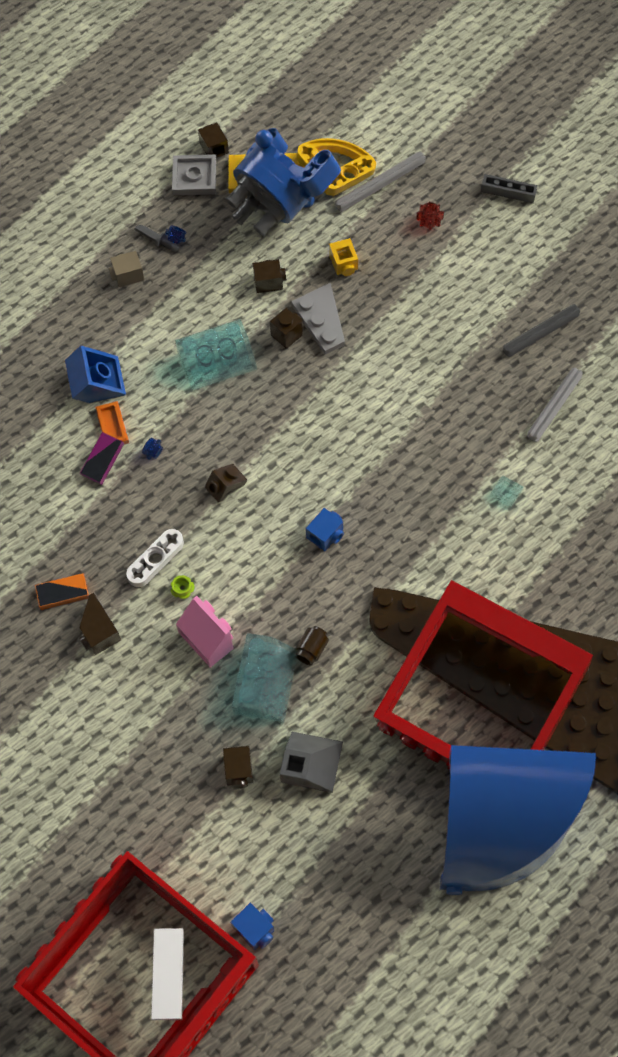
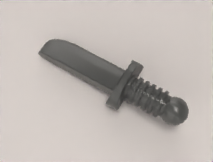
M137 225L134 228L138 233L154 241V245L157 247L162 245L173 252L179 250L178 244L166 238L167 234L164 232L160 235L143 225Z

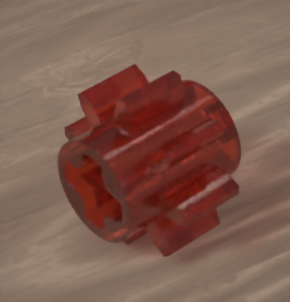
M431 201L420 205V209L416 213V220H420V227L424 226L429 228V230L435 226L440 227L441 220L444 219V211H440V204L437 205Z

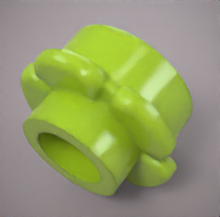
M180 575L171 582L172 589L170 591L174 597L186 599L190 597V593L194 592L195 586L189 577Z

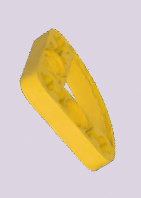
M331 138L315 139L301 144L297 150L296 158L303 168L318 152L325 149L354 159L341 167L340 174L324 191L327 195H337L367 179L375 172V159L364 149L344 140ZM350 172L355 177L351 179L346 178L344 173Z

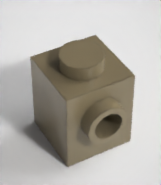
M136 251L119 254L110 258L112 267L108 268L112 281L117 280L119 287L144 281L142 266Z

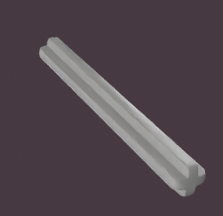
M419 151L335 201L336 208L340 212L350 208L425 163V155Z

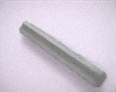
M574 367L567 374L528 431L527 437L534 442L539 441L582 378L583 372Z

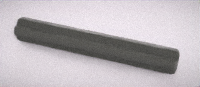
M576 304L570 305L503 345V352L507 357L513 356L580 315V309Z

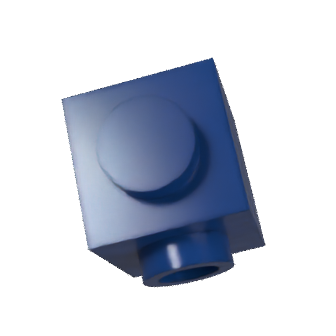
M323 508L306 527V538L323 551H326L332 543L337 544L344 535L342 518L336 512H330L326 508Z
M251 902L230 922L232 927L254 951L259 946L261 949L265 948L274 938L272 935L274 932L273 918L264 909L259 912Z

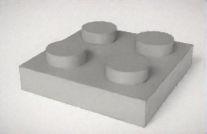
M216 154L173 156V195L216 194Z

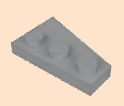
M331 283L291 301L292 307L301 317L302 322L325 355L345 345Z

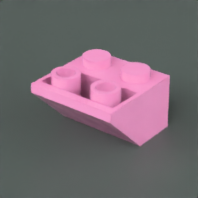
M196 596L176 623L178 633L211 668L233 650V636L230 633L232 629L224 618L219 620L216 617L214 608L207 600L203 602Z

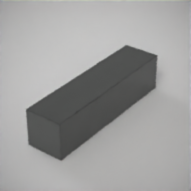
M485 174L481 185V192L534 204L538 185Z

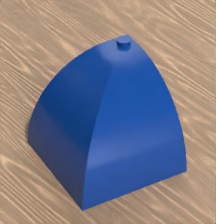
M451 745L449 753L450 790L444 869L440 878V890H446L448 895H462L463 891L498 889L526 878L545 864L563 841L588 796L595 771L596 753Z

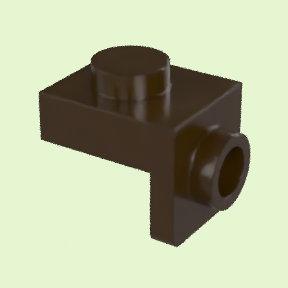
M234 464L212 470L205 488L217 502H222L227 492L243 487L247 482V478Z

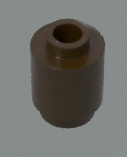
M317 626L307 628L295 648L297 651L295 657L300 662L312 666L314 662L318 661L329 642V638L326 636L327 632Z

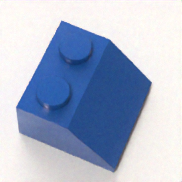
M80 346L65 359L72 399L92 403L126 395L118 356Z

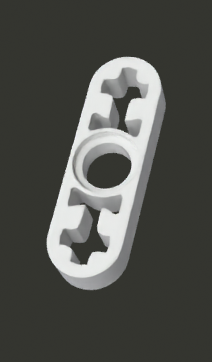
M175 529L165 531L129 566L126 573L129 583L134 587L145 586L183 548L182 534ZM168 538H171V539H175V538H176L177 544L171 543V544L168 545V540H167V539H168ZM154 553L162 555V560L159 563L153 564L149 562V557ZM143 570V578L134 577V572L140 573Z

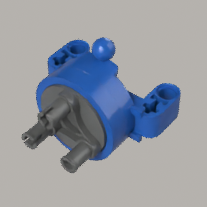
M276 128L260 130L256 134V142L249 148L244 159L233 171L238 186L226 198L227 203L235 209L244 201L238 210L232 214V218L234 220L238 219L236 222L240 225H243L253 212H257V210L266 212L257 224L253 226L261 236H265L275 223H290L303 207H311L315 202V197L321 195L341 172L340 165L332 153L326 149L318 152L304 168L296 165L285 155L288 145Z

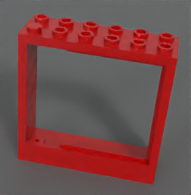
M451 580L373 715L377 722L376 726L379 727L381 732L390 737L394 734L400 736L401 743L413 750L416 747L423 749L424 756L436 763L439 760L447 763V769L450 770L449 753L451 745L394 714L392 711L448 613H451L531 657L541 656L556 664L555 667L568 674L572 673L531 750H544L590 667L593 655Z
M127 851L123 856L120 854L116 857L110 866L111 871L105 878L102 876L95 882L90 896L86 900L82 899L73 909L74 915L69 921H63L54 932L55 937L48 945L44 944L35 954L36 960L29 968L25 967L19 972L15 978L16 983L13 988L91 1057H116L43 991L109 913L110 905L136 876L232 956L220 968L219 974L206 988H201L182 1012V1020H176L147 1056L188 1057L258 968L259 964L257 958Z

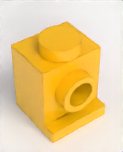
M351 238L329 243V257L332 260L336 274H343V276L354 274L355 270H358V257Z

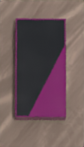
M102 432L80 474L102 485L124 443Z

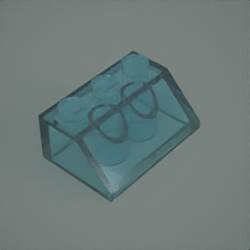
M241 319L175 340L177 354L192 391L257 370L249 338Z
M247 633L232 702L234 715L285 722L297 660L295 648L273 637Z

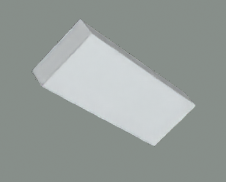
M183 928L154 929L152 1020H182Z

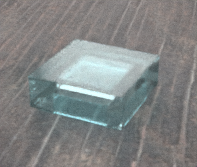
M502 476L491 492L490 497L511 508L524 487Z

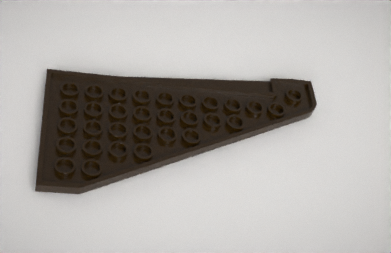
M374 587L369 617L370 628L378 639L407 657L439 600L399 590ZM448 613L419 664L533 740L537 739L572 675L571 672L568 674L555 667L556 664L541 656L531 657L451 613ZM532 622L593 655L590 667L545 748L550 751L596 753L593 779L618 795V641Z

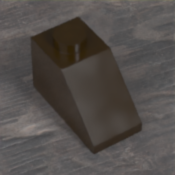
M93 592L88 597L79 626L83 635L79 639L86 651L91 649L94 655H97L121 641V638Z

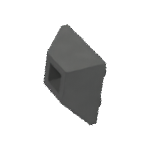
M292 731L285 748L281 766V783L333 793L343 741Z

